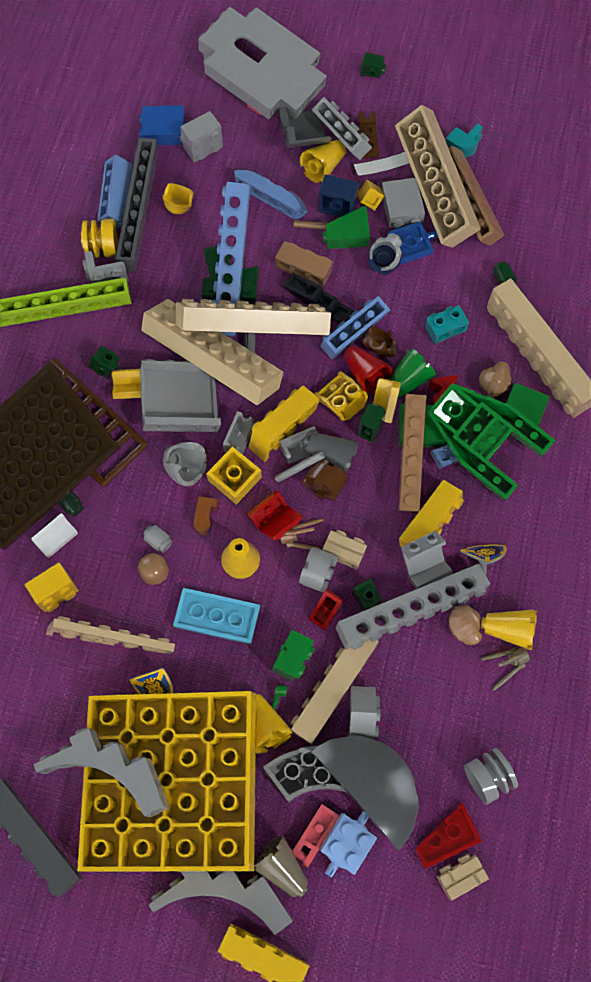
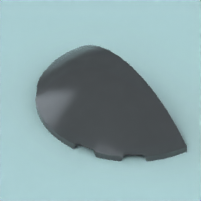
M365 736L334 738L314 749L312 753L399 851L410 837L416 815L418 814V795L415 780L404 760L386 744Z

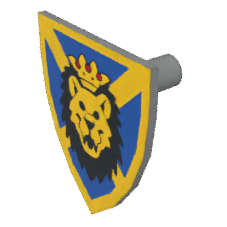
M478 545L462 549L460 552L479 560V564L486 575L487 565L503 558L507 549L506 545Z
M164 668L130 679L138 694L174 693L172 682Z

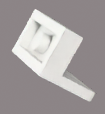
M61 513L32 537V541L49 559L75 537L78 532Z

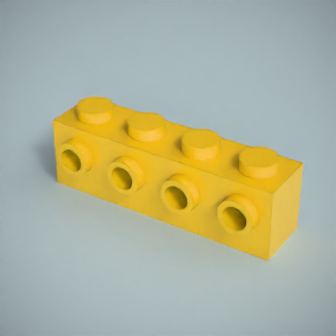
M443 480L399 538L400 546H405L434 531L441 534L442 526L445 523L448 524L453 517L452 513L454 510H458L464 502L463 491Z

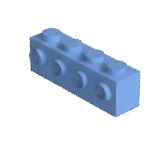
M116 154L105 161L97 222L101 223L102 219H114L118 229L123 223L132 177V164Z
M379 296L373 301L371 299L363 305L362 310L353 312L347 322L342 321L336 326L337 330L333 333L329 332V335H325L322 338L323 342L320 347L331 360L360 338L371 326L381 321L390 309Z

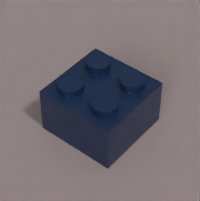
M324 175L319 191L318 212L342 217L355 211L359 183L353 180L338 178L334 175Z

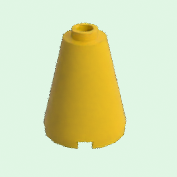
M334 140L330 143L305 150L300 156L301 167L304 166L306 170L304 174L315 183L322 182L324 175H330L344 157L346 146L340 140Z
M236 538L229 543L222 553V567L233 578H248L259 567V552L250 542L242 538Z
M537 610L487 613L486 617H482L481 629H484V633L532 650Z
M254 693L256 695L255 753L261 754L268 752L266 748L272 746L273 749H276L290 739L292 731L261 694Z

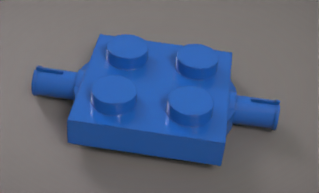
M421 222L387 232V236L392 233L399 235L402 241L400 246L402 251L400 265L433 254L434 250L430 240L438 237L436 230L428 233L423 228Z

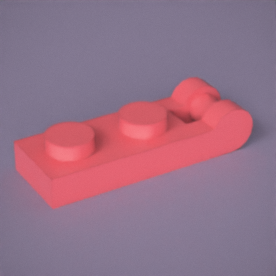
M321 804L292 851L295 858L302 861V865L306 868L312 862L339 818L338 814ZM304 845L311 849L308 855L301 851Z

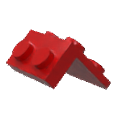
M277 490L247 513L256 529L272 541L282 538L286 531L291 527H295L303 518L301 513L288 506Z

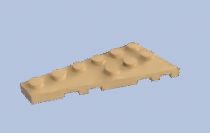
M61 616L58 619L54 618L46 631V635L53 636V632L60 633L63 638L71 639L80 636V640L113 646L120 642L126 648L142 646V649L145 651L164 654L173 653L175 644L169 643V639L158 638V640L150 639V635L147 634L130 635L131 632L128 630L119 629L116 632L112 631L109 626L99 625V627L90 626L91 623L79 621L74 623L70 622V618Z

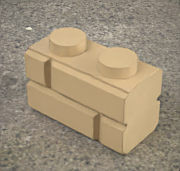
M331 530L323 550L339 556L337 562L358 570L367 545L364 544L365 542L356 537L354 539L346 537L347 534L340 530L335 532Z
M468 853L458 859L459 863L452 867L451 864H448L439 869L440 874L437 875V878L449 900L452 901L489 880L476 855L470 857Z

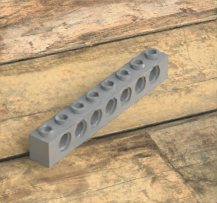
M476 564L341 620L337 623L335 629L345 649L353 648L354 650L363 646L364 642L368 640L374 642L380 639L387 632L389 634L397 632L400 629L399 627L404 625L407 627L412 626L420 618L428 619L439 610L445 612L456 603L461 605L472 596L480 597L487 592L486 589L489 587L490 582L480 564ZM463 583L467 584L470 589L465 588ZM445 591H450L453 596L447 595ZM428 598H433L436 603H431ZM410 605L417 606L419 610H413ZM393 612L399 613L401 618L394 617ZM375 620H381L384 625H377ZM357 627L364 628L366 633L358 632Z

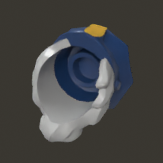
M392 233L387 237H380L370 247L368 263L374 272L388 275L399 268L402 258V251L400 249L402 241L399 235Z

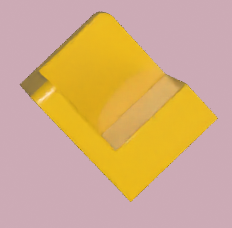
M366 180L358 192V197L361 203L375 210L384 198V193L379 186Z

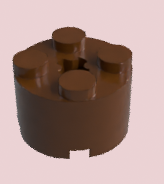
M322 459L312 465L302 480V484L311 488L314 491V496L318 499L323 500L326 498L334 502L348 482V477L338 466L334 465L331 467L328 465V460Z

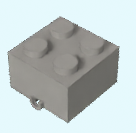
M211 111L180 126L181 136L179 138L183 143L184 150L194 163L204 159L213 152L219 151L223 147L221 125Z

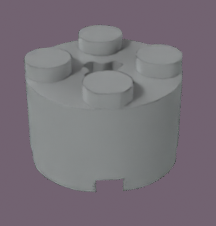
M312 547L306 559L305 567L302 570L299 583L324 593L329 585L327 580L332 579L335 569H332V566H336L339 556Z

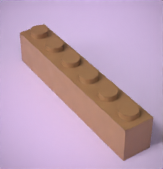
M451 146L448 149L481 228L476 234L480 242L491 246L505 235L463 152Z
M406 394L404 399L398 511L419 512L426 395Z

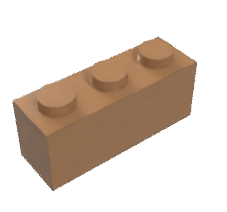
M284 241L275 257V267L290 274L294 272L324 287L332 272L333 261L325 256L321 257L314 254L311 250L302 249L294 243Z

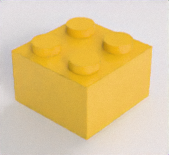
M233 446L207 473L208 482L236 505L262 478L261 469Z
M60 562L24 584L35 603L44 612L55 610L58 608L59 603L74 598L79 591Z

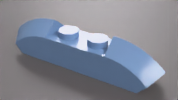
M245 169L233 170L235 183L250 184V194L287 216L299 219L308 212L303 201L295 193L286 191L282 186H277L266 177L263 178L262 174Z

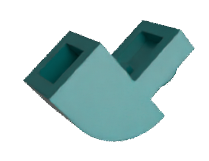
M477 123L468 134L456 127L445 140L448 148L454 146L461 150L465 157L473 155L476 152L478 143L482 139L483 126Z

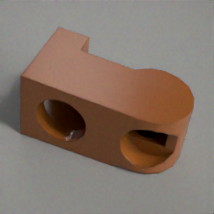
M198 497L194 517V528L197 534L205 536L210 533L212 511L218 510V499Z

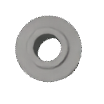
M157 525L149 526L143 533L144 541L162 553L166 552L173 543L170 536Z

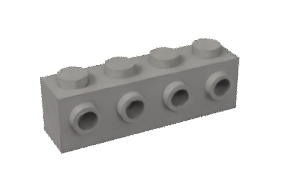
M323 97L312 109L313 112L349 151L361 160L372 148L368 143L370 139L363 132L361 134L358 133V126L354 122H348L350 118L343 111L341 113L338 111L340 107L334 101L330 103Z

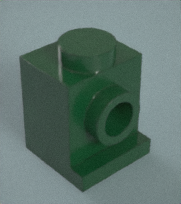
M365 52L361 64L360 77L367 75L381 78V75L385 74L387 67L384 64L385 57Z
M371 578L353 588V594L363 611L382 603L383 599ZM371 593L373 597L368 599L365 594Z

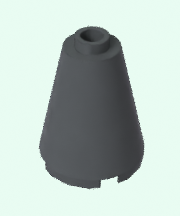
M314 432L311 435L307 434L303 442L304 450L312 456L320 451L323 452L324 459L329 461L328 465L331 467L334 465L338 466L345 474L358 448V442L355 440Z

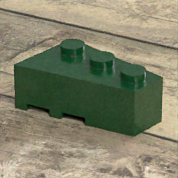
M258 266L243 269L240 301H247L253 305L257 302ZM226 273L223 276V280L225 283L231 284L233 277L231 274ZM218 275L203 278L202 299L216 300L214 282L218 281ZM223 292L222 300L230 301L231 295L228 292Z

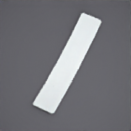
M403 152L380 160L354 164L358 175H366L409 164L406 153Z

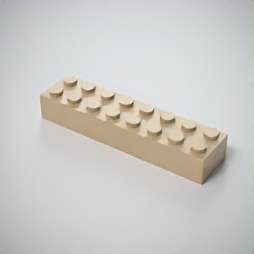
M421 105L397 123L395 127L440 242L453 248L481 228L433 110Z
M509 279L495 287L487 304L489 313L494 315L498 320L499 326L508 333L511 342L518 346L521 355L528 359L531 368L538 372L542 382L548 385L554 398L563 405L565 412L570 414L572 418H575L591 408L590 378L514 281Z
M166 299L144 312L141 331L254 404H260L279 389L283 371L230 337L217 331H185L180 329L175 324L176 304L173 301Z
M182 299V302H176L175 324L185 331L329 335L331 312L326 311L325 307H319L318 304H308V307L299 303H291V306H287L279 302H274L273 305H267L266 302H255V305L247 301H237V304H234L227 300H219V303H214L212 300L202 299L201 303L193 302V299Z

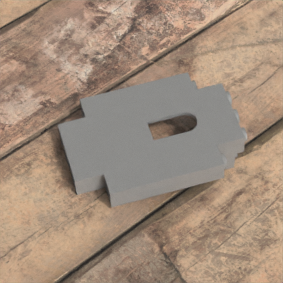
M229 7L220 14L219 19L213 22L207 32L202 33L198 39L199 51L203 53L204 73L267 119H270L278 109L286 108L287 114L296 120L325 86L327 76L315 68L319 63L321 53L257 7L252 12H248L246 17ZM239 38H245L267 54L257 63L237 49L234 43Z

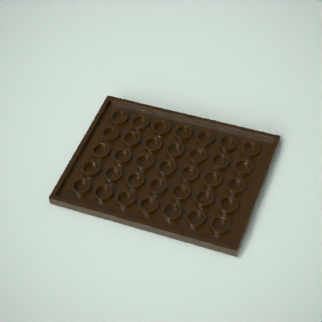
M50 362L0 405V547L3 550L12 545L121 448Z

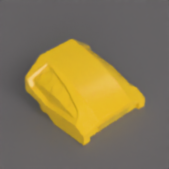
M341 371L324 388L314 394L320 399L319 402L333 411L341 421L349 420L364 407L368 399L367 392H363L352 378Z

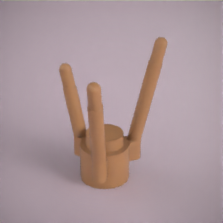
M320 518L291 527L284 533L281 543L287 544V548L296 547L311 550L314 547L321 549V547L298 544L293 541H297V534L315 530L313 527L300 528L323 522L324 519Z

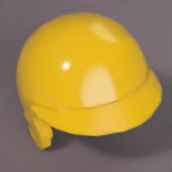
M169 183L163 195L166 209L173 214L180 215L186 213L191 208L193 191L187 187Z

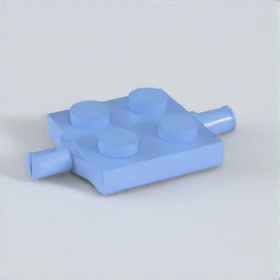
M364 810L357 821L341 813L319 848L331 861L324 872L331 878L338 867L344 868L355 875L377 839L364 826L369 818Z

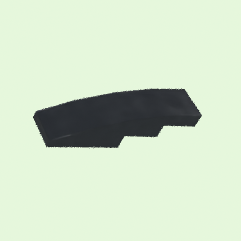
M294 272L283 285L286 290L305 304H318L319 307H325L326 311L331 312V320L338 324L342 321L347 322L350 319L349 316L354 312L353 309L339 303L338 298L324 292L322 286Z

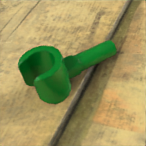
M279 685L276 687L271 706L274 710L279 702V697H286L287 686Z

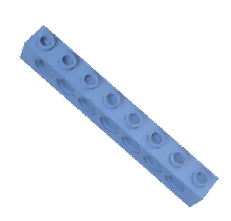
M227 182L226 186L223 185L222 197H225V205H221L220 213L223 217V224L219 226V236H222L221 243H218L217 255H220V260L216 262L215 267L218 281L214 282V292H216V300L213 299L212 301L214 303H219V300H222L223 292H228L231 295L230 303L237 304V301H240L250 184ZM233 197H238L240 200V205L237 208H233L230 204ZM232 216L238 219L236 227L229 225V218ZM230 235L236 238L234 246L227 244V238ZM228 254L233 255L235 259L233 265H228L225 262V257ZM226 273L231 274L233 277L231 284H227L223 280V276ZM221 332V333H223V334H225V335H227V336H235L237 332Z

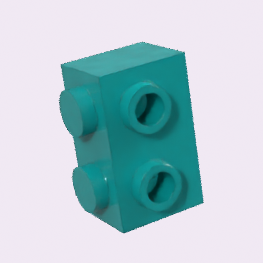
M460 305L450 306L441 313L429 315L426 319L425 328L433 343L437 344L467 331L469 321Z

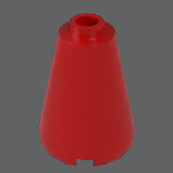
M349 346L345 350L344 359L363 392L366 391L374 394L378 379H387L388 375L392 376L393 370L389 364L359 346Z

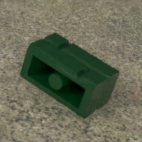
M368 404L359 422L357 434L359 437L371 443L375 442L378 433L383 427L386 414L382 406Z

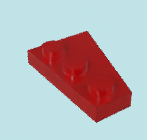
M463 802L415 848L424 870L482 843Z

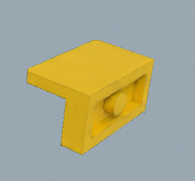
M140 369L112 371L114 384L113 399L141 398Z
M379 378L373 405L378 404L382 406L386 411L384 422L392 423L401 382Z

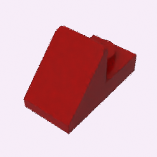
M451 375L430 380L428 387L436 392L431 400L433 405L452 383H457L459 376Z

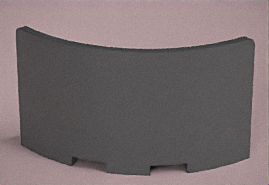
M286 108L279 110L282 134H286L284 142L287 148L330 143L331 137H325L321 119L313 111L302 112L295 120L287 114Z

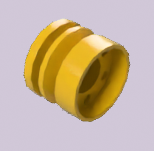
M102 219L100 228H98L95 220L91 221V228L89 221L83 220L81 243L84 252L92 251L95 258H99L100 250H103L106 258L116 257L118 235L114 219Z

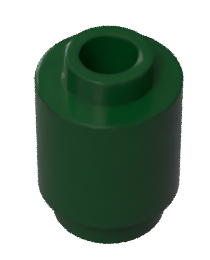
M502 261L494 266V275L499 284L509 279H512L514 283L517 281L515 273L506 261Z

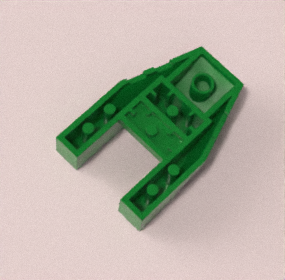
M453 383L428 411L429 416L460 464L503 502L506 501L518 484L488 460L511 434L540 458L556 441L512 405Z

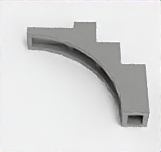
M89 728L79 729L75 732L76 735L70 737L72 746H63L59 749L58 753L45 755L40 758L39 762L34 764L36 772L41 774L74 766L100 769L115 777L129 790L146 817H152L170 808L151 759L140 756L131 761L132 764H130L123 745L110 742L104 745L102 749L96 731Z
M181 871L184 879L182 880L179 877L169 884L171 889L165 893L161 890L151 897L153 902L149 904L151 910L155 912L171 902L186 897L215 896L235 901L250 909L266 923L274 935L293 922L264 876L259 878L256 875L247 882L249 887L245 888L235 871L215 872L216 878L214 879L209 871Z

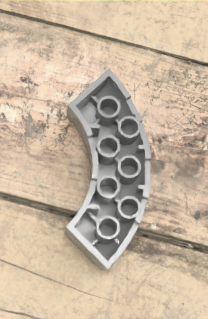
M318 746L299 748L272 760L263 767L288 803L302 794L316 790H336L349 794L312 753Z

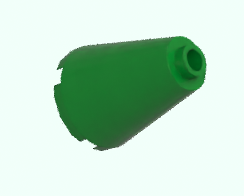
M410 349L389 379L401 382L397 399L431 380L436 375L430 364L427 365L424 361L425 358L414 349Z

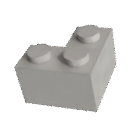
M351 686L349 736H365L373 740L378 738L379 725H376V721H380V709H377L379 708L380 696H376L375 687Z

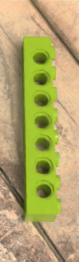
M126 277L0 299V327L132 304Z

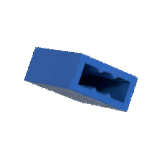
M183 105L142 106V114H139V121L142 124V128H139L140 138L156 139L157 145H183L179 138L181 136L180 126L185 124Z

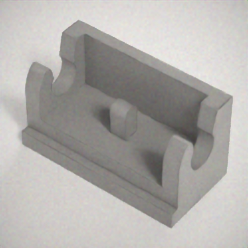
M237 411L223 443L224 452H227L233 446L243 455L253 431L254 423L252 417L246 419L241 412Z
M315 426L280 441V449L288 465L311 456L310 453L304 450L303 442L307 434L317 433Z

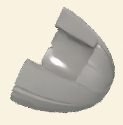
M183 442L172 445L165 450L163 466L167 474L175 482L183 486H191L203 476L202 473L206 469L205 462L207 461V456L202 445L195 442Z

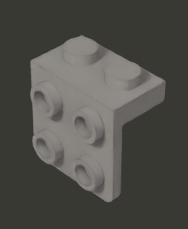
M92 251L84 252L86 260H83L84 270L86 271L87 279L91 280L92 283L125 277L127 283L129 282L124 262L96 266Z

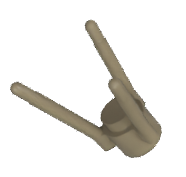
M514 647L507 651L481 657V660L485 661L509 655V659L499 663V667L509 663L517 666L492 688L493 691L501 687L519 670L525 668V663L530 661L525 648L520 647L516 649Z

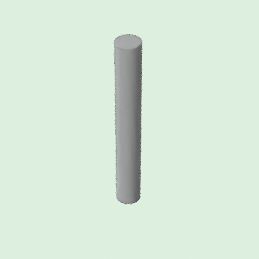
M320 451L276 475L275 480L279 483L324 459L323 452Z

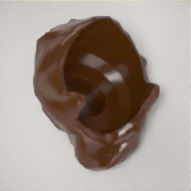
M371 326L362 334V342L368 350L375 354H383L389 357L396 355L397 344L395 339L392 338V331L385 332L382 329Z

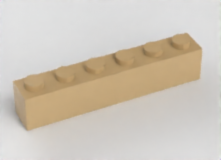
M360 628L357 629L360 633H366ZM368 640L364 642L363 646L354 650L353 648L347 650L342 647L335 656L337 661L334 665L330 664L324 672L326 677L323 682L318 681L315 685L313 697L311 699L307 698L301 708L304 710L301 715L298 716L296 714L290 725L292 726L291 731L293 734L309 745H312L378 645V640L374 642Z

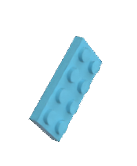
M183 588L173 627L251 645L260 605Z

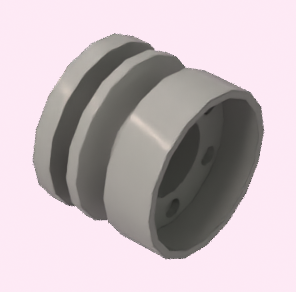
M497 748L491 749L490 755L488 753L483 754L485 765L477 758L464 765L469 782L485 805L499 798L497 787L504 794L509 793V788L511 790L518 788L513 768Z

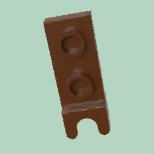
M360 111L358 113L359 134L363 132L370 139L368 143L372 146L362 159L379 158L376 113L372 111L370 118H364L363 112Z

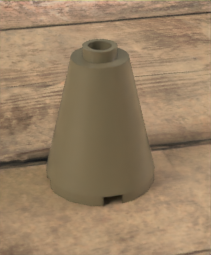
M277 836L262 848L264 851L260 856L256 854L254 857V870L291 897L297 896L299 898L308 890V881L284 836Z

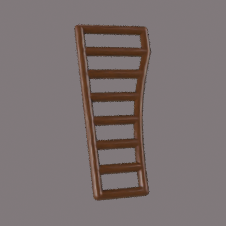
M53 358L49 362L62 373L61 375L65 380L68 379L74 384L73 390L76 393L80 390L87 396L83 400L87 407L93 402L100 408L94 413L96 418L99 420L106 414L113 420L105 427L106 430L111 433L117 426H120L126 432L116 441L120 447L131 437L139 444L104 478L96 470L90 474L100 486L105 487L148 447V442L59 360Z

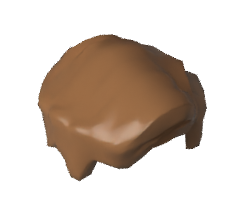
M498 362L494 367L487 368L481 372L479 377L480 388L484 396L492 398L501 396L511 385L510 367L506 362Z
M469 605L454 606V610L451 611L448 618L449 630L455 638L463 641L464 644H477L482 638L479 631L481 626L480 614Z

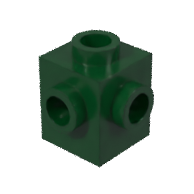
M101 345L93 355L88 367L107 379L113 370L119 369L120 365H118L121 357L114 351Z

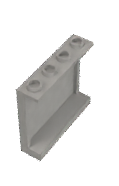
M153 359L142 361L140 366L143 431L218 432L221 420L217 414L214 377L188 360L183 362H174L173 360L155 361Z

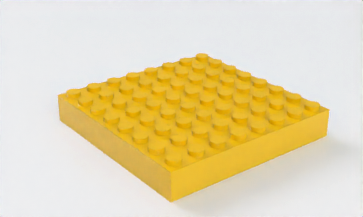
M252 691L89 696L87 729L96 731L102 749L104 745L110 742L123 745L130 764H132L131 761L140 756L151 759L170 808L152 817H146L129 790L115 777L97 768L84 767L77 871H254L256 695Z

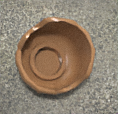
M156 553L147 554L138 562V572L145 583L156 585L162 583L167 578L169 567L161 555Z

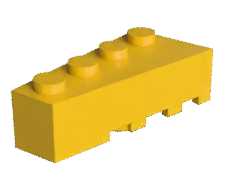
M304 385L298 390L294 389L287 400L283 399L274 411L270 410L261 422L258 421L253 425L248 448L265 462L269 458V452L272 449L276 451L280 447V441L285 436L290 437L297 428V424L301 426L317 409L320 399Z
M232 923L218 949V953L222 954L221 956L225 959L240 963L241 967L250 972L255 970L261 973V977L269 982H273V980L277 982H303L310 966L309 963Z

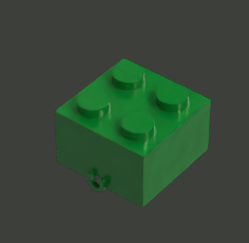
M291 630L284 645L281 646V650L277 653L278 657L271 672L291 682L295 678L299 679L306 667L303 665L304 661L310 659L315 649L312 646L314 640Z

